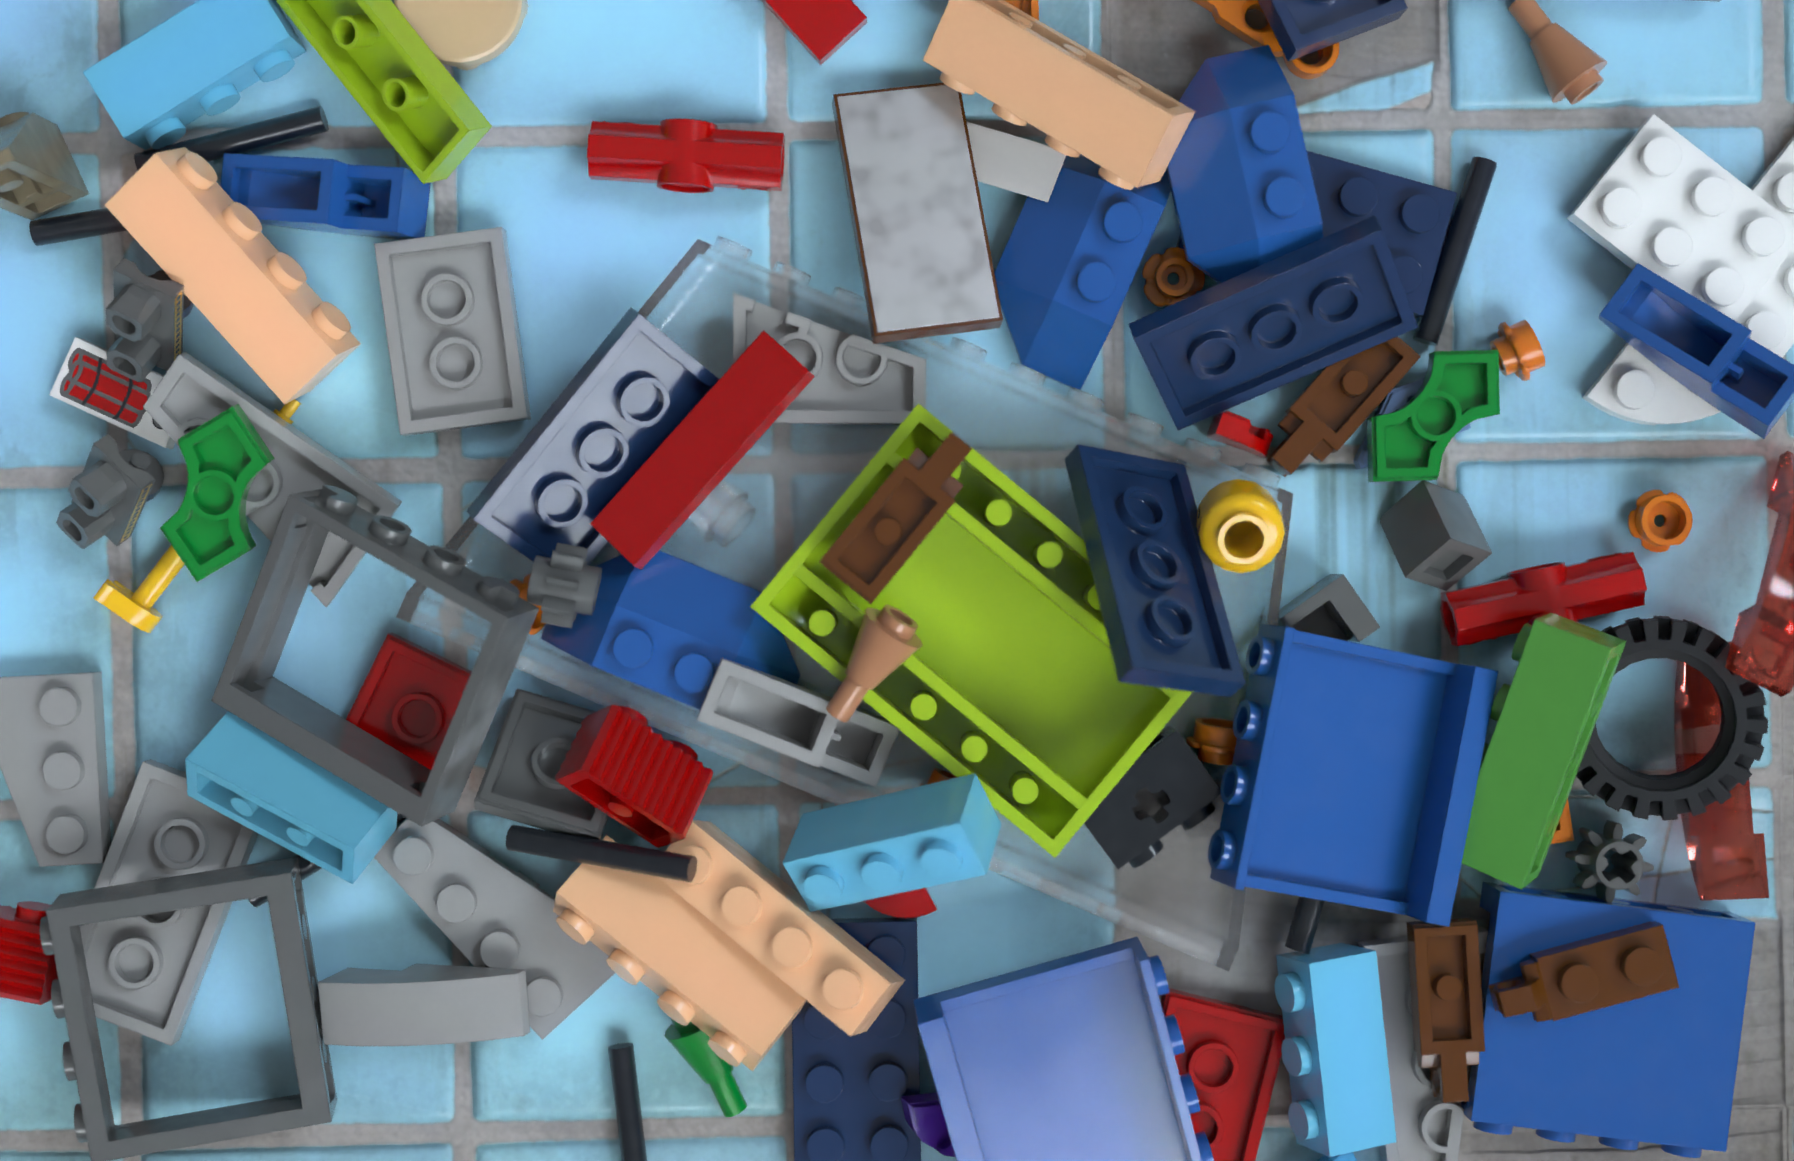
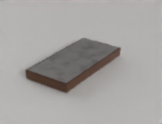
M944 83L833 94L832 108L873 344L1000 328L1003 317L961 92L948 87Z

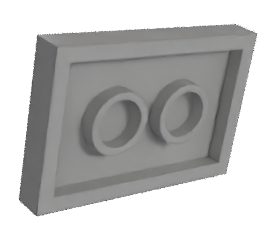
M502 227L375 243L400 435L409 436L530 420L531 413L506 230Z

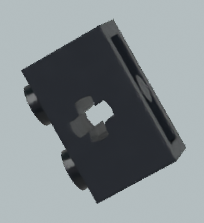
M1167 726L1159 732L1084 824L1118 870L1128 862L1132 868H1137L1152 859L1163 849L1164 845L1160 839L1177 826L1181 825L1186 831L1208 818L1216 809L1212 801L1221 795V789L1180 733L1173 727ZM1144 787L1153 794L1162 791L1163 796L1156 799L1161 808L1151 816L1143 809L1135 813L1132 810L1133 807L1140 804L1134 797L1135 794Z

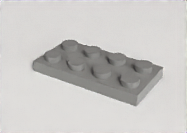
M152 759L143 761L94 889L247 865L258 833L188 796L186 772ZM233 901L80 925L95 1016L170 1046L178 1042Z

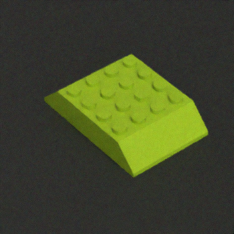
M918 403L750 607L841 682L847 676L845 671L867 608L881 611L884 605H890L911 617L918 625L915 634L920 638L922 646L873 690H868L863 700L956 777L976 773L993 808L1056 858L1193 692L1118 682L1084 540L974 449L970 451L952 473V476L964 485L953 498L956 500L955 503L872 604L868 603L819 562L903 458L907 460L916 448H919L928 457H931L948 435L953 432Z

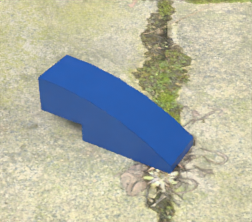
M224 153L221 188L234 202L241 203L250 209L263 225L406 240L425 237L431 182L423 184L410 169L404 167L350 165L335 159Z
M1637 263L1599 314V320L1657 367L1716 409L1763 439L1766 438L1794 400V364L1750 339L1752 333L1750 329Z

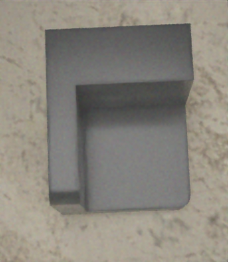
M1425 480L1417 484L1380 518V524L1404 577L1445 591L1450 589L1492 554L1465 497L1460 493Z
M1329 574L1269 616L1274 625L1291 627L1298 631L1345 641L1360 642L1380 628L1344 574Z

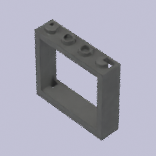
M323 485L322 489L289 494L211 701L422 827L455 811L539 608L520 598V590L513 584L497 577H483L465 567V559L458 553L441 546H428L410 536L411 529L405 523L388 516H375L357 506L358 499L348 491L334 486ZM329 531L491 623L432 770L273 677Z
M298 857L63 893L46 910L47 916L42 917L40 920L41 944L47 956L54 955L58 979H54L51 986L52 1006L58 1019H66L69 1041L63 1045V1067L68 1081H77L80 1103H77L74 1108L75 1133L80 1143L88 1142L91 1161H110L332 1122L337 1095L329 1046L323 1044L318 979ZM267 896L300 1094L115 1125L79 925Z

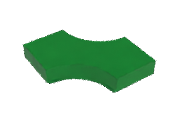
M1499 350L1434 351L1429 353L1425 378L1412 399L1392 413L1367 418L1368 482L1437 480L1442 455L1455 434L1476 419L1500 414Z
M239 404L230 407L177 439L187 464V490L178 511L160 529L196 582L257 546L247 524V496L257 474L275 458Z

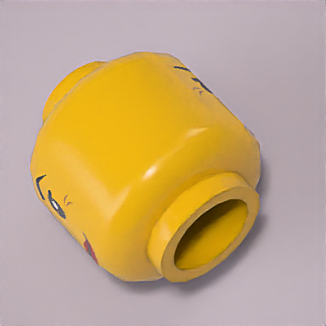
M1242 479L1222 482L1209 490L1198 506L1197 529L1201 548L1212 563L1225 571L1246 573L1259 570L1270 563L1281 549L1285 534L1281 512L1270 492L1256 482Z

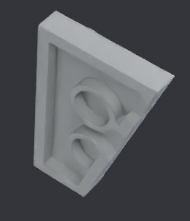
M733 293V364L764 330L815 376L773 424L901 425L918 403L926 409V359L881 343L873 344L872 340L813 322L811 319L791 312L787 313Z
M102 671L0 677V769L39 867L104 863L111 846Z

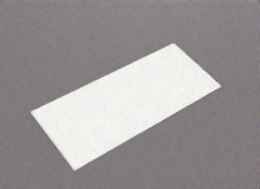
M967 122L977 181L1041 201H1049L1066 155L1048 145Z

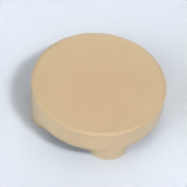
M394 0V5L442 64L455 66L461 70L475 69L503 53L518 35L528 11L527 0Z

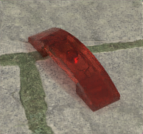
M1789 451L1779 457L1767 507L1776 511L1778 517L1756 603L1739 613L1725 665L1726 669L1780 697L1789 694L1794 687V454Z
M1748 641L1728 642L1750 665ZM1677 661L1674 699L1676 772L1686 770L1699 762L1712 748L1720 731L1722 715L1719 697L1711 682L1700 671L1680 661ZM1749 779L1744 786L1738 783L1730 791L1732 797L1721 805L1718 801H1715L1705 806L1707 812L1692 816L1691 812L1681 814L1689 862L1700 900L1769 898L1764 833H1754Z

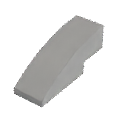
M721 658L696 718L700 722L818 768L820 766L873 787L877 786L899 732V729L886 718L857 707L848 722H842L834 718L826 710V706L832 697Z
M416 963L402 971L347 968L318 982L324 1045H441L520 1037L530 1033L526 972L523 969Z

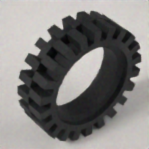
M1654 616V618L1648 619L1637 617L1625 620L1624 624L1612 628V626H1609L1601 632L1626 641L1614 675L1632 663L1652 658H1668L1684 662L1700 671L1711 682L1719 697L1722 714L1720 731L1712 748L1699 762L1691 767L1669 775H1648L1633 771L1617 762L1604 748L1595 724L1576 775L1581 781L1582 786L1592 796L1596 794L1603 799L1605 805L1617 811L1620 808L1630 811L1633 817L1647 820L1648 815L1661 816L1663 821L1678 820V814L1691 812L1692 816L1707 812L1705 806L1715 801H1718L1721 805L1731 798L1732 794L1730 791L1738 783L1744 786L1751 777L1752 773L1749 769L1754 760L1760 761L1764 751V747L1761 745L1763 733L1768 734V719L1764 714V705L1767 704L1764 692L1759 687L1756 680L1757 676L1751 666L1722 637L1711 630L1701 627L1697 623L1685 619L1683 621L1671 619L1669 616Z

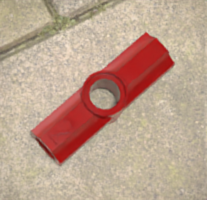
M665 119L660 122V125L592 121L587 145L588 176L592 180L657 183V187L660 189L682 193L713 192L714 187L738 188L741 190L755 189L769 192L782 191L785 136L784 133L718 129V126L714 123L695 119Z
M1634 552L1614 553L1565 565V562H1555L1523 568L1507 573L1508 578L1442 592L1440 610L1444 628L1449 635L1451 644L1454 646L1471 645L1488 639L1494 640L1501 636L1520 633L1526 623L1533 625L1535 619L1549 613L1578 622L1577 620L1643 606L1645 605L1644 597L1647 587L1643 568L1638 564Z

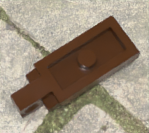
M1397 336L1323 368L1286 409L1285 412L1287 414L1277 426L1288 435L1265 461L1284 477L1288 474L1291 475L1309 454L1321 463L1330 453L1337 452L1421 356Z
M953 432L948 435L931 457H928L919 448H916L907 460L903 458L819 562L868 603L872 604L955 503L956 500L953 498L964 485L956 480L952 473L973 448Z
M1471 918L1451 919L1449 927L1423 921L1406 922L1413 1044L1417 1055L1418 1067L1430 1069L1432 1095L1438 1097L1442 1103L1469 1101L1467 1066L1479 1065V1052L1485 1051L1477 921Z
M1649 921L1530 953L1531 959L1519 963L1522 976L1488 985L1495 1011L1502 1013V1016L1505 1018L1532 1012L1536 1022L1557 1021L1680 988L1664 926L1656 921Z

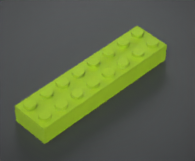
M276 0L423 184L447 179L491 129L492 125L391 0Z

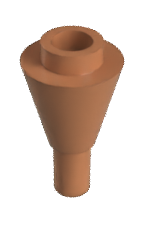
M1515 0L1509 6L1508 10L1531 39V49L1553 103L1567 98L1571 105L1587 97L1603 83L1604 79L1599 72L1606 66L1607 61L1559 24L1552 23L1535 0Z
M884 605L881 611L874 608H867L865 610L845 671L847 676L826 706L829 714L842 722H848L868 690H873L922 646L920 638L915 634L918 625L911 617L890 605Z

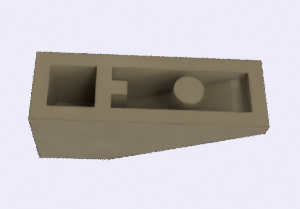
M16 112L0 118V208L34 220L89 194L58 125L33 112L30 114L28 112Z

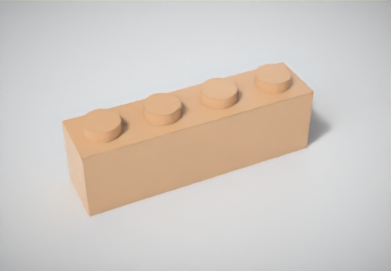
M949 0L923 58L924 62L942 72L940 80L948 87L968 95H974L977 92L994 102L992 111L1000 118L1019 126H1026L1027 123L1047 134L1044 141L1048 146L1070 157L1078 158L1080 154L1100 165L1098 174L1115 186L1127 190H1132L1134 186L1138 188L1161 180L1196 112L1004 0Z
M186 147L155 153L114 194L105 206L173 281L184 285V294L284 404L310 392L361 344L350 332L351 326L348 319L337 307L321 300L305 282L307 277L302 267L292 257L279 252L261 232L262 225L256 215L246 206L234 202L216 182L218 180L217 174L204 158L188 151Z
M693 820L685 839L671 843L666 851L695 856L697 859L696 874L692 882L658 878L849 1036L866 1032L904 983L905 979L820 910L810 912L802 896L712 822Z
M608 835L603 838L604 841L615 842ZM581 863L556 892L553 912L558 915L556 919L557 924L569 937L583 945L591 941L609 956L606 962L620 978L632 985H636L639 981L659 996L657 1004L671 1019L684 1026L692 1022L710 1037L708 1040L710 1048L721 1059L732 1066L738 1067L740 1063H743L753 1071L795 1019L806 1002L802 996L657 876Z

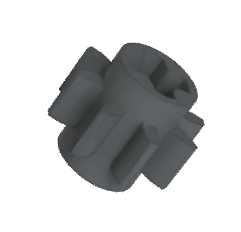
M557 543L556 550H553L552 558L536 555L528 585L527 602L541 606V611H543L541 623L572 629L577 613L593 615L600 587L602 568L587 565V548Z
M1612 820L1606 821L1603 834L1581 827L1579 833L1583 840L1578 845L1576 851H1568L1565 854V857L1576 862L1581 871L1574 877L1572 881L1574 885L1582 889H1588L1597 883V898L1608 903H1612L1616 890L1624 889L1631 894L1639 895L1640 890L1636 883L1640 880L1643 872L1654 870V866L1645 862L1639 851L1647 841L1645 837L1633 833L1622 839V824ZM1608 850H1612L1615 853L1612 854L1610 860L1614 868L1608 873L1604 871L1609 865L1604 855Z

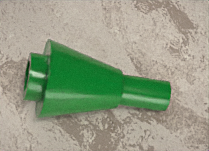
M671 1019L672 1024L665 1031V1038L706 1084L710 1085L724 1116L733 1117L744 1111L747 1103L732 1074L733 1066L721 1059L708 1045L710 1037L692 1022L684 1026Z

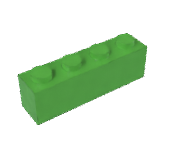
M1549 613L1535 619L1533 625L1526 623L1523 626L1512 651V659L1519 662L1511 685L1507 683L1502 685L1491 708L1490 719L1497 721V725L1490 744L1486 742L1484 744L1462 864L1521 890L1539 876L1625 647V640L1554 613Z

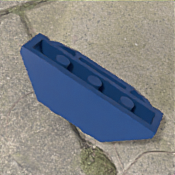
M1265 45L1205 59L1179 100L1180 103L1196 112L1166 170L1186 260L1220 284L1323 238V222L1295 96L1270 46Z
M1080 154L1078 158L1066 155L1049 201L1045 202L1027 196L994 271L1001 310L1022 367L1074 390L1081 391L1115 322L1171 192L1167 170H1165L1159 182L1138 188L1134 186L1132 190H1127L1115 186L1098 174L1100 165Z
M661 550L653 556L642 570L633 566L623 555L594 566L602 568V575L593 615L577 613L572 629L546 624L540 638L595 668L699 710L721 658L754 668L795 684L798 683L801 675L783 633L750 607L762 593L761 591Z

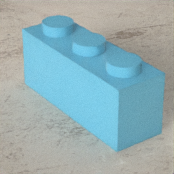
M198 0L86 69L83 73L124 139L144 150L151 147L152 149H160L181 139L186 133L185 126L202 115H217L233 107L241 98L239 93L257 81L270 82L288 73L295 65L293 59L307 50L276 0Z
M229 711L185 758L188 796L351 884L357 880L396 830L398 812Z
M976 773L803 813L782 863L810 912L987 875L1001 828V822Z
M1336 943L1311 948L1310 954L1294 951L1276 955L1278 976L1275 979V995L1282 1009L1285 1033L1281 1053L1284 1065L1289 1072L1292 1103L1288 1109V1118L1291 1129L1296 1136V1143L1325 1156L1334 1157L1397 1142L1376 951L1346 943Z

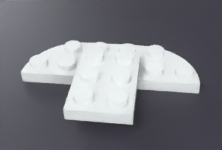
M1653 114L1646 119L1567 219L1632 270L1639 263L1752 331L1750 339L1783 358L1794 344V135L1750 189ZM1628 343L1623 346L1582 397L1594 407L1609 415L1645 425L1686 423L1721 412L1665 373Z

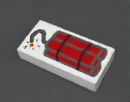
M75 337L49 395L164 448L173 449L175 441L143 407L164 376L151 370L142 382L132 380L111 370L107 366L106 349L87 340Z

